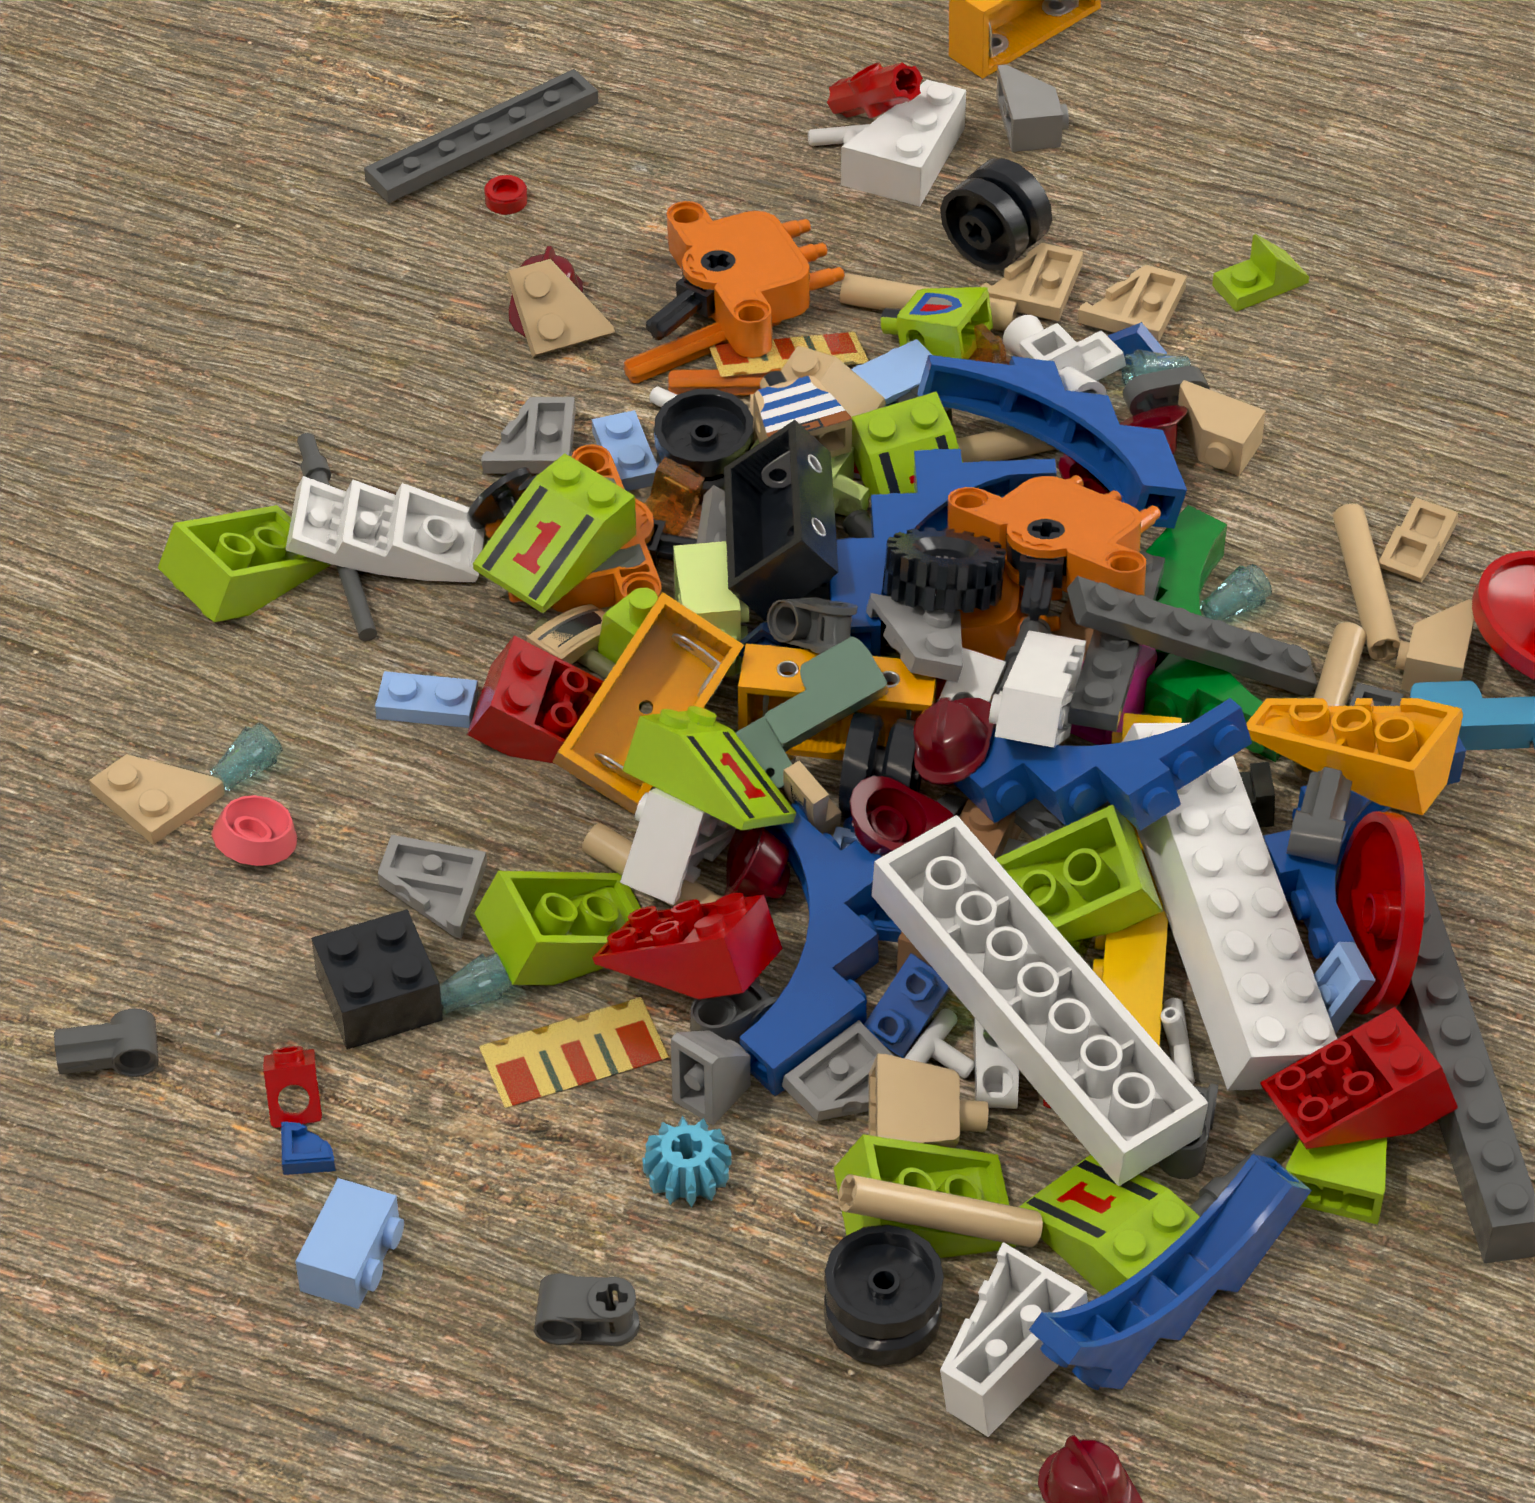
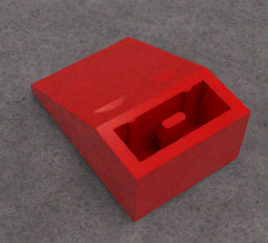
M514 635L490 666L467 735L510 757L553 763L559 749L604 681Z
M732 893L711 903L700 904L699 900L692 899L681 902L671 909L657 911L655 906L637 909L628 915V921L619 930L607 937L608 942L592 958L595 965L696 999H705L744 993L783 948L764 894L744 897L743 893Z
M1396 1007L1391 1008L1260 1082L1263 1090L1306 1149L1413 1134L1458 1109L1442 1066Z

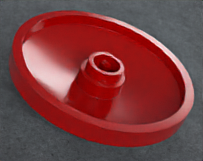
M1527 550L1506 554L1487 566L1473 592L1472 611L1480 633L1491 648L1516 670L1535 680V550Z
M1376 811L1363 817L1354 829L1342 858L1335 890L1336 903L1357 948L1376 980L1353 1012L1379 1016L1391 1008L1397 1007L1405 995L1413 976L1420 950L1425 913L1424 868L1415 831L1403 815Z

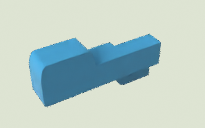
M1472 681L1419 682L1413 684L1410 698H1419L1462 708L1463 719L1458 736L1466 750L1529 748L1531 741H1533L1535 750V696L1482 698L1480 689Z

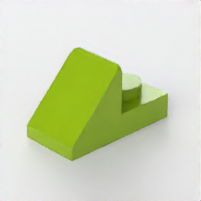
M1254 234L1250 259L1213 273L1212 286L1237 312L1308 284L1309 276L1285 250Z

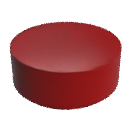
M500 175L492 178L485 185V204L490 211L496 214H514L521 211L527 204V186L522 179L516 176Z

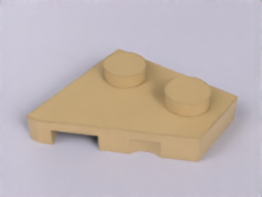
M1040 243L1030 250L1024 259L1015 261L1005 268L1004 278L992 286L986 282L980 287H988L989 297L1017 302V312L1059 321L1082 267L1083 252Z
M551 259L512 269L506 273L532 358L611 336L615 333L613 325Z
M1144 265L1131 273L1127 280L1117 282L1106 289L1105 298L1093 306L1088 302L1082 304L1078 310V323L1115 333L1142 322L1159 342L1186 289L1187 276Z
M128 754L89 780L91 793L152 845L225 795L223 781L217 777Z

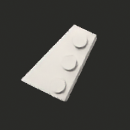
M931 80L924 81L920 85L921 94L909 102L895 105L841 147V185L920 207L965 129L966 90Z
M1028 631L1004 684L1003 691H1000L999 694H994L992 699L989 723L997 725L995 737L1054 748L1070 736L1072 724L1068 723L1069 708L1082 668L1086 646L1085 640Z
M657 788L649 791V793L646 792L636 809L635 820L639 821V825L620 883L674 905L681 896L680 890L683 881L687 880L692 883L696 881L701 872V869L696 868V866L703 858L713 862L730 843L736 827Z
M1004 1242L997 1253L998 1262L989 1280H984L978 1292L979 1301L970 1319L965 1318L940 1369L946 1411L987 1437L1059 1366L1042 1353L1040 1347L1043 1342L1029 1331L1040 1313L1069 1310L1088 1303L1087 1291Z

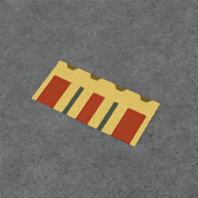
M855 332L772 339L773 345L771 350L767 354L755 358L743 357L737 354L730 343L715 344L709 347L721 377L781 371L797 346L835 356L845 365L863 364L869 361Z
M642 997L479 1046L505 1108L669 1058Z

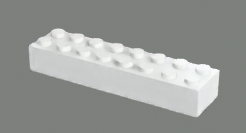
M1133 723L1122 742L1161 734L1189 723ZM1231 756L1177 790L1181 803L1179 807L1141 831L1137 829L1227 1091L1263 1089L1260 1084L1261 1081L1337 1039L1235 759Z
M957 815L874 861L872 897L1117 1186L1122 1185L1202 1136L1208 1107L1207 1100Z

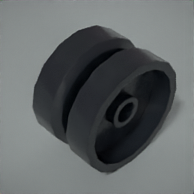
M992 158L982 164L967 179L944 196L940 207L941 221L948 239L962 256L974 265L988 271L1003 270L1025 253L1026 249L1048 233L1053 221L1051 204L1044 188L1033 174L1020 164L1005 158Z
M717 389L691 390L678 394L663 404L655 417L654 438L657 450L656 462L660 471V481L664 489L675 498L696 505H702L704 494L713 485L725 491L724 467L748 452L754 445V421L747 404L735 395Z
M858 711L854 713L847 736L840 778L839 810L842 812L841 817H852L849 803L852 791L861 780L872 776L892 778L919 793L922 777L915 768V743L913 737V728L916 720L897 719L891 727L887 745L884 746L885 723L881 715Z
M892 1225L863 1227L844 1236L833 1248L825 1268L824 1317L827 1332L838 1349L857 1361L883 1366L901 1364L922 1354L936 1339L942 1317L941 1297L943 1294L944 1276L940 1257L930 1243L909 1229Z

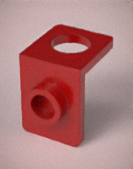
M288 1046L274 1050L273 1054L265 1055L263 1072L271 1126L274 1128L281 1127V1122L307 1124L321 1121L322 1110L316 1074L315 1050H303L301 1046ZM289 1085L303 1087L309 1095V1102L306 1108L298 1113H289L283 1110L278 1102V1096L282 1089Z

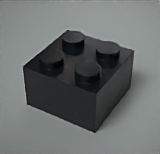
M408 909L311 938L316 976L346 1050L443 1021L440 983Z

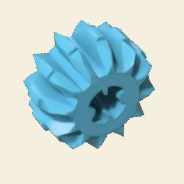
M683 1115L677 1127H672L662 1122L659 1135L648 1136L645 1157L642 1159L643 1172L646 1173V1178H649L653 1194L666 1192V1199H668L670 1205L680 1197L686 1198L691 1208L697 1196L700 1195L712 1201L716 1194V1188L726 1187L729 1179V1166L732 1164L731 1150H729V1145L725 1144L721 1129L708 1131V1125L704 1118L696 1125H688Z

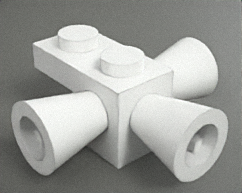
M1023 315L1013 320L1007 326L1003 335V345L1012 354L1023 358L1055 361L1065 390L1107 395L1105 387L1098 380L1126 366L1123 351L1102 330L1076 342L1058 323L1044 329L1037 317Z

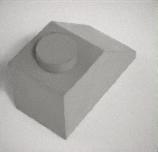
M1006 64L998 65L996 99L1011 152L1061 147L1062 130L1069 127V114L1067 105L1060 104L1056 88Z
M710 1030L677 1032L671 1038L672 1101L701 1119L704 1118L709 1124L714 1125L751 1086L750 1055L735 1041L725 1040Z

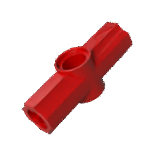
M877 62L862 69L855 75L840 79L829 87L830 95L827 104L833 114H842L846 118L866 113L869 119L874 118L895 105L909 102L921 94L920 83L923 77L916 66H907L901 62L882 67L881 63Z

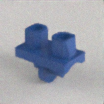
M910 953L864 1026L885 1047L901 1058H905L950 988L932 966L915 954Z

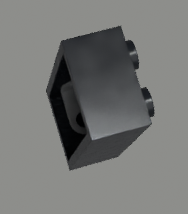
M793 420L724 467L728 589L764 621H767L769 609L777 600L802 598L815 588L826 585L839 573L831 452L801 424Z

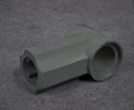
M1324 767L1321 771L1310 773L1301 811L1296 810L1287 854L1333 865L1337 864L1346 821H1343L1345 812H1347L1352 781L1346 779L1341 770Z
M126 1009L115 1014L110 1023L55 1029L54 1045L59 1075L114 1068L121 1075L139 1077L149 1074L158 1066L156 1019L147 1010Z

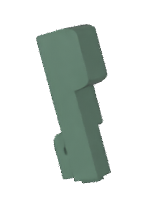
M849 637L802 664L800 675L805 691L769 710L762 718L735 732L765 773L768 769L775 771L774 776L769 778L778 790L784 787V769L792 765L785 753L786 751L888 693V685L884 675L867 647L859 639Z

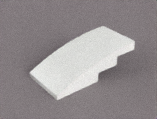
M303 476L296 489L286 551L328 564L378 575L425 581L476 582L479 573L473 569V562L482 551L485 528L474 529L471 527L467 520L469 507L404 483L401 484L396 495L353 479L347 491H343Z

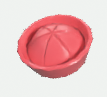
M252 795L232 800L223 809L212 830L215 846L226 857L241 864L252 866L274 865L287 859L296 849L297 835L289 811L281 803L268 797Z

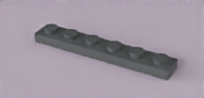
M572 69L364 167L365 181L389 204L598 104V90L575 69Z
M1140 551L1146 558L1145 596L1155 601L1164 572L1165 557L1153 556L1147 552ZM1094 629L1070 704L1069 724L1117 732L1142 644Z
M1077 576L1067 587L1076 624L1306 697L1318 685L1308 651L1298 645H1290L1271 639L1257 632H1250L1228 625L1221 620L1206 618L1191 613L1186 609L1172 607L1151 600L1146 596L1135 595L1111 587L1106 583H1098Z

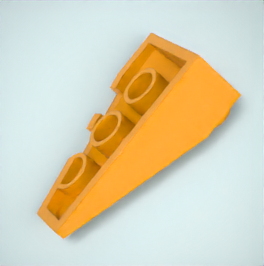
M1266 698L1246 724L1251 740L1314 772L1321 771L1324 767L1341 770L1343 776L1352 781L1351 791L1379 805L1424 815L1447 785L1463 712L1462 708L1419 698H1401L1400 706H1374L1372 698H1356L1355 706H1328V703L1323 698Z

